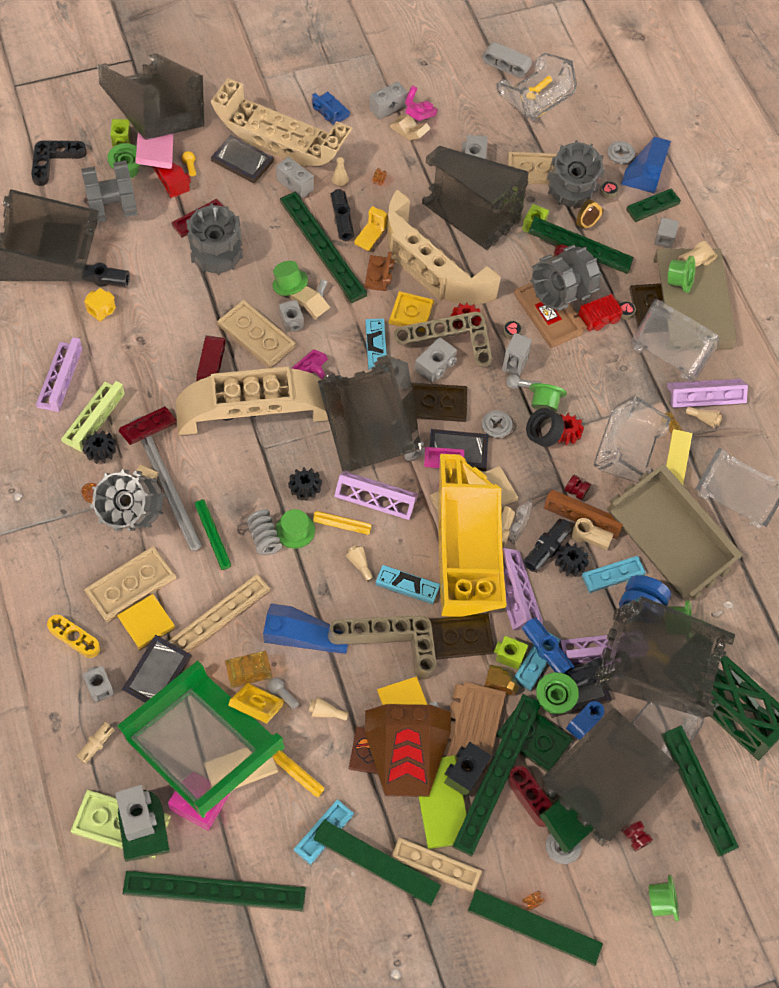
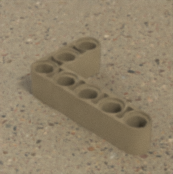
M471 312L402 326L394 332L395 340L401 345L470 332L476 363L480 367H487L492 363L486 321L480 312ZM480 317L482 322L480 325L474 326L472 319ZM457 320L463 322V327L459 330L453 328V324ZM438 324L445 326V330L442 333L435 332V327ZM425 328V336L418 337L417 330ZM402 331L408 333V337L404 341L398 338L399 333ZM478 335L485 337L483 344L475 343V338ZM483 353L489 356L486 363H481L478 360L479 356Z
M426 616L336 619L330 624L328 639L333 644L411 641L415 675L420 679H428L436 667L432 627L430 620ZM416 626H422L424 630H418ZM395 627H402L404 631H398ZM359 628L363 633H357L354 629ZM375 628H381L384 632H377ZM339 629V630H341L343 633H342V634H336L333 630ZM418 645H424L427 650L420 649ZM421 664L427 665L429 670L423 669Z

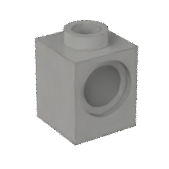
M662 217L654 245L672 249L679 221Z
M297 300L279 304V316L286 333L304 328L303 315Z
M103 666L92 667L83 674L94 703L115 695ZM96 680H103L100 685H93Z

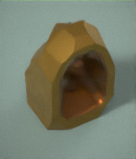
M587 199L578 212L577 226L580 228L594 226L604 210L592 199Z
M490 664L484 687L506 692L505 695H515L519 687L517 680L511 677L508 671L503 670L502 667Z

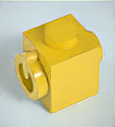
M102 288L91 291L84 301L87 312L100 322L108 315H111L116 308L113 294L109 291H104Z

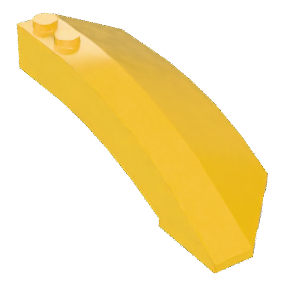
M440 454L438 502L441 616L463 617L506 607L502 551V488L497 484L493 485L486 479V475L476 467L472 468L465 462V458L456 454Z

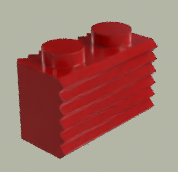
M613 294L581 305L578 317H581L588 332L594 329L598 331L609 323L615 324L619 322L623 309Z

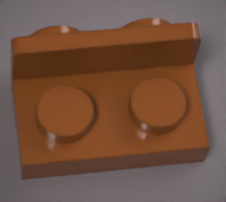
M388 252L387 257L370 255L365 289L386 291L387 284L391 285L392 274L389 272L394 269L395 259H392V252Z

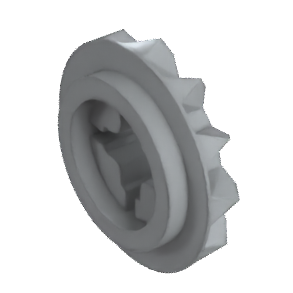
M617 141L608 147L607 154L609 155V160H613L614 163L619 162L622 165L623 163L628 164L630 161H633L635 150L630 144Z
M502 411L488 412L482 419V430L494 439L496 437L502 439L504 436L509 435L512 429L511 418ZM501 422L500 428L496 427L493 429L494 424H498Z
M551 833L546 840V850L549 858H552L556 863L567 865L574 862L580 855L581 842L568 853H564L562 850L557 852L559 845Z

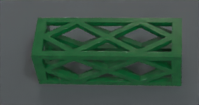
M698 631L670 659L663 673L759 761L779 740V703ZM690 658L692 663L686 661ZM713 660L721 662L723 670L719 669ZM702 673L712 675L714 681L704 679ZM693 683L699 687L702 693L695 691ZM723 690L731 692L734 701L727 700ZM755 698L763 700L766 709L759 706ZM744 710L753 712L756 720L747 718ZM734 721L740 724L744 731L737 730ZM766 729L771 730L773 732L768 736Z

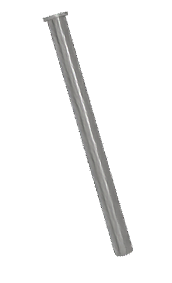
M143 416L136 417L132 421L139 419ZM149 436L141 440L143 448L153 469L159 472L157 478L190 550L197 551L201 548V543L152 437Z

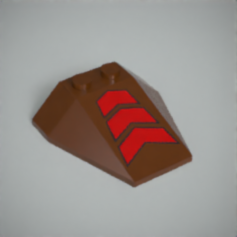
M385 704L365 711V735L385 796L429 797L451 734V712L432 705Z

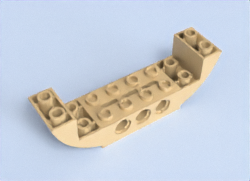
M230 78L226 79L211 100V104L219 118L244 142L283 159L289 156L303 167L307 165H323L331 161L353 129V127L336 122L331 131L326 132L244 99L243 84Z
M396 190L389 205L387 230L388 246L390 252H392V259H395L396 263L439 300L445 299L461 304L468 302L469 305L496 300L500 283L498 273L487 266L471 278L453 260L446 257L442 250L437 249L429 239L424 238L416 228L408 224L410 200L405 194Z
M289 366L211 374V376L185 388L175 401L178 435L198 434V421L312 410L313 422L333 420L327 384L314 374L290 369Z

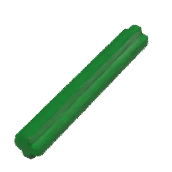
M204 499L195 502V507L221 570L229 569L231 562Z

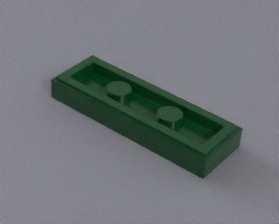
M670 188L628 205L626 210L632 219L638 222L679 205L681 200L673 189Z

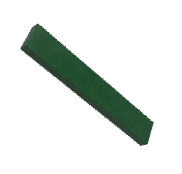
M534 216L528 234L555 245L586 247V250L594 258H597L596 261H599V263L626 274L630 271L633 256Z
M682 725L662 733L661 736L717 856H723L739 848Z
M325 819L313 837V841L428 906L432 905L441 887L437 882Z
M477 889L467 911L593 966H596L603 946L602 942Z

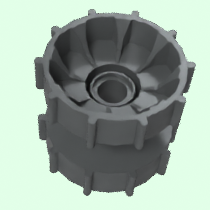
M578 140L566 146L561 145L556 157L552 158L551 165L553 169L551 172H548L546 178L549 180L548 194H551L558 201V205L571 206L573 209L576 206L583 205L587 199L592 198L594 192L598 191L600 185L597 182L599 178H603L605 172L602 162L604 156L600 155L593 148V144L580 143Z
M126 161L113 163L115 179L99 182L95 166L81 168L93 223L107 221L103 205L121 202L124 217L138 215Z
M213 203L199 210L196 208L190 220H186L187 229L189 230L188 241L190 250H192L190 253L191 262H195L202 270V273L206 271L220 275V273L230 269L235 270L239 260L243 259L239 216H236L229 210V206H216Z
M571 245L564 248V252L555 257H552L550 254L540 258V262L532 266L533 272L530 282L533 284L536 293L535 297L539 298L546 309L563 310L569 307V303L577 299L583 301L591 297L592 293L600 290L599 283L602 274L596 262L597 258H594L586 250V247L581 248Z
M122 469L121 472L104 473L105 477L99 481L97 486L92 487L94 490L93 504L90 507L94 508L97 517L100 519L98 523H104L107 526L113 527L114 531H122L123 528H127L128 531H135L136 528L143 527L151 528V524L159 515L163 514L161 511L163 497L166 495L162 494L160 487L156 483L157 479L142 475V471H134V474H130L129 470ZM127 496H130L131 503L129 506L126 504Z

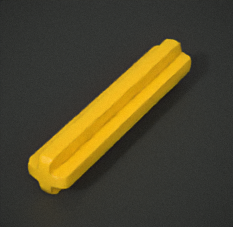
M315 511L313 521L316 523L366 535L370 534L372 528L371 523L321 511Z
M279 750L273 755L274 762L315 797H319L323 793L324 787L285 753Z

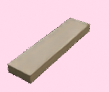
M402 838L398 839L391 856L414 870L471 893L475 892L482 873L479 869Z

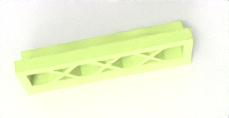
M117 381L113 385L104 382L61 438V441L82 452L84 447L83 440H87V434L94 435V430L98 431L125 395L123 384ZM108 389L109 391L103 397L102 394ZM97 405V407L92 412L91 409L93 408V406ZM87 419V420L84 422V424L81 426V422H82L83 420ZM75 434L72 440H70L69 438L71 437V435Z

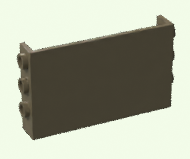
M657 249L653 262L658 263L669 335L666 350L715 351L718 349H733L737 338L721 249H713L717 254V258L711 264H701L695 267L693 285L688 293L683 291L682 286L668 284V270L673 259L678 260L679 256L693 249Z
M662 464L652 473L646 472L638 479L640 482L636 485L634 483L630 484L624 489L626 493L622 496L617 494L609 501L611 505L607 508V511L617 522L623 524V530L685 602L690 598L694 601L703 594L701 591L703 587L706 586L709 589L717 582L715 578L718 575L723 577L730 572L729 566L743 556V554L668 467Z

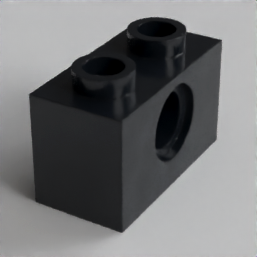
M470 741L466 748L460 747L455 756L458 758V761L455 765L451 763L444 773L447 776L444 784L467 797L491 758L490 754ZM461 765H468L471 772H465Z

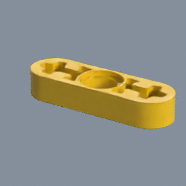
M53 615L48 619L47 627L50 633L87 658H94L99 654L100 645L96 638L61 615ZM61 623L62 628L65 629L64 633L59 627L54 629L53 624ZM71 632H78L79 638L75 641L68 640V635ZM83 640L89 646L93 644L94 649L87 651L86 646L82 643Z

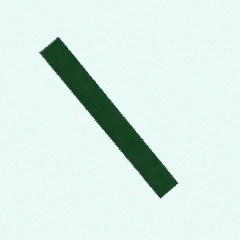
M296 191L281 197V204L352 304L367 297V291Z
M522 694L452 848L470 857L473 856L541 706L539 701Z
M126 871L122 894L303 912L306 887Z

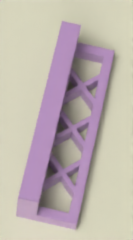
M72 337L70 344L59 343L36 403L37 408L56 412L60 411L82 352L79 338ZM63 349H68L65 357L63 358V356L61 355ZM62 364L59 373H57L56 367ZM56 380L53 389H51L49 386L50 382ZM50 396L49 404L43 403L44 398Z
M741 378L667 383V389L671 392V406L673 408L747 403L748 385Z
M343 471L339 476L334 497L410 520L418 493ZM342 484L349 485L354 493L350 495L341 494ZM363 490L369 491L372 499L364 501L358 493ZM381 496L388 497L391 504L386 507L381 506L377 498ZM400 502L408 503L407 514L400 512L396 504Z
M503 548L506 610L512 629L517 631L522 629V626L532 619L530 612L534 618L537 617L541 624H543L520 551Z
M641 631L560 641L561 650L573 665L589 663L599 657H604L605 659L622 652H626L630 658L644 657L649 650L648 641H643ZM630 638H637L638 642L626 643ZM612 640L618 643L617 645L605 646L608 641ZM588 643H594V644H596L597 646H599V647L585 648ZM574 645L578 649L567 650L566 646Z

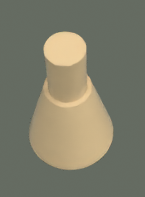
M341 157L337 159V166L331 178L332 182L337 186L346 185L349 181L344 167V159Z
M688 407L686 410V414L697 417L712 428H715L716 425L719 426L722 420L720 410H698L692 407Z
M355 545L349 548L346 554L348 560L361 571L366 582L372 580L373 576L368 569L363 546Z
M318 696L316 700H311L308 709L309 712H312L311 717H335L345 721L348 717V712L336 709V707Z

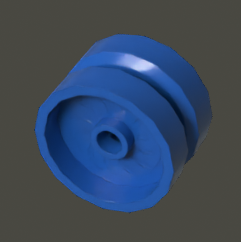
M644 575L631 576L625 587L626 592L622 594L619 601V608L624 614L636 621L646 624L659 623L664 616L665 607L671 598V591L662 582Z

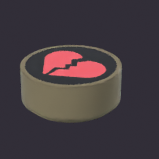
M605 181L601 185V195L609 199L616 197L619 189L618 185L613 181Z
M630 301L619 303L623 309L621 318L625 320L631 319L636 311L635 305Z
M508 321L504 324L503 334L506 338L512 339L514 333L521 335L522 326L519 322Z

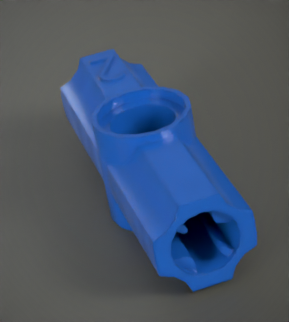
M537 617L532 618L522 626L523 632L536 647L539 657L546 660L555 673L567 675L568 671L574 669V665L559 647L558 640L547 632ZM549 645L553 650H546L543 646Z

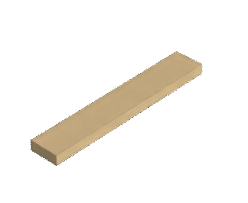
M256 574L168 642L190 653L270 591V587Z

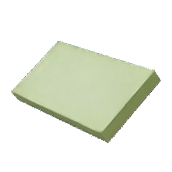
M87 790L70 832L123 849L118 820L119 807L117 799ZM164 813L167 829L171 816Z

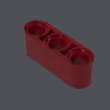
M205 336L196 382L211 376V374L220 373L225 351V338Z
M514 767L508 778L510 788L533 821L540 827H546L539 816V811H545L552 803L525 767ZM521 775L524 781L517 782L513 776ZM526 793H534L537 799H528Z

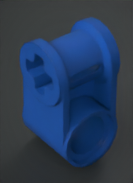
M596 701L588 703L571 720L566 730L583 743L601 722L604 715L603 705ZM594 711L597 712V715H590V713H593Z

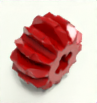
M468 302L465 305L459 303L458 307L453 308L451 316L481 311L480 308H475V304L470 306ZM474 317L472 324L478 326L482 319ZM457 320L454 322L453 327H457V330L463 327V322Z
M569 412L566 416L560 413L564 421V431L558 440V444L563 441L566 446L569 442L574 445L577 440L581 439L584 431L582 419L576 420L577 416L574 415L572 417Z

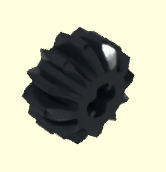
M94 430V435L87 434V440H83V452L89 461L94 460L97 464L99 460H102L105 464L106 458L112 460V454H116V441L110 433L105 434V431L102 430L98 434Z
M303 467L302 471L296 469L295 474L290 475L288 487L291 489L292 495H297L298 500L304 497L307 501L309 496L314 499L316 493H320L322 480L319 479L320 475L318 472L314 473L312 468L306 471V468Z
M567 542L565 547L560 546L558 552L555 553V566L560 567L559 573L565 571L566 576L572 573L576 577L578 572L583 573L585 567L588 566L589 560L587 559L589 555L584 552V546L578 548L577 543L571 546Z

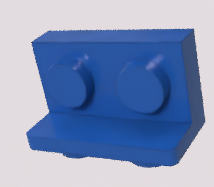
M328 91L321 96H318L316 93L312 94L313 108L319 111L325 120L329 121L332 125L350 116V111Z

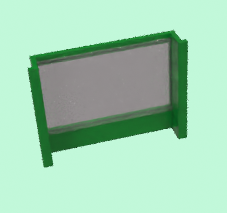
M197 660L119 723L117 727L122 732L125 740L204 818L209 810L279 750L282 751L285 747L282 742L283 738L277 732L272 735L252 716L229 706L231 697L207 676L203 665Z

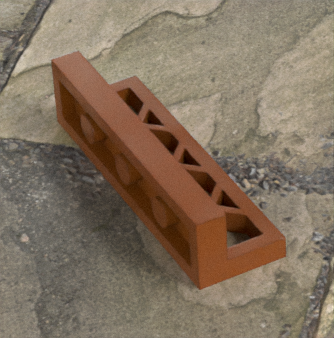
M551 490L548 494L543 508L574 522H577L580 518H587L594 526L613 533L612 538L614 539L618 538L623 526L610 513L555 490Z

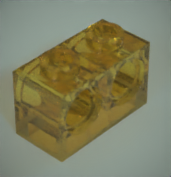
M266 650L224 660L231 689L244 686L246 683L251 684L272 678Z

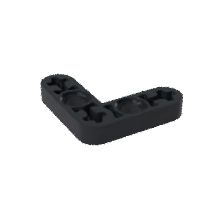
M55 140L37 142L34 146L31 171L33 183L37 186H43L48 183L51 159H81L85 157L87 150L84 142ZM60 147L65 148L62 152L56 151ZM39 161L46 162L44 165H37Z

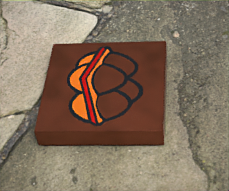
M356 726L349 770L378 775L365 735V728Z

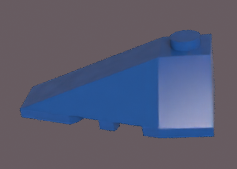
M654 136L626 168L621 185L655 194L671 141Z
M270 604L263 631L264 643L341 654L347 653L348 644H333L329 641L328 631L330 624L292 606ZM339 629L333 630L336 634H342V633H343V632H342L341 630H339Z

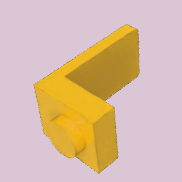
M372 206L369 210L368 223L355 239L354 244L370 251L387 228L388 213Z

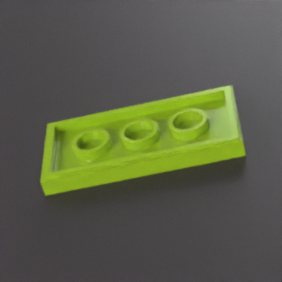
M455 755L442 757L429 797H418L427 848L429 850L452 846L467 815L463 795L444 784L447 778L444 773L451 763L453 765L456 764Z

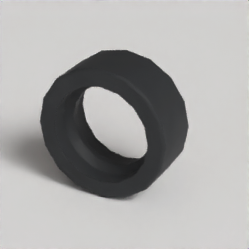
M541 408L535 411L530 416L526 426L528 438L543 447L554 445L561 438L564 431L562 417L548 408ZM551 417L552 423L549 432L540 438L539 428L542 422Z

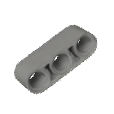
M495 42L490 43L482 55V59L486 64L519 78H523L532 66V60L528 56Z

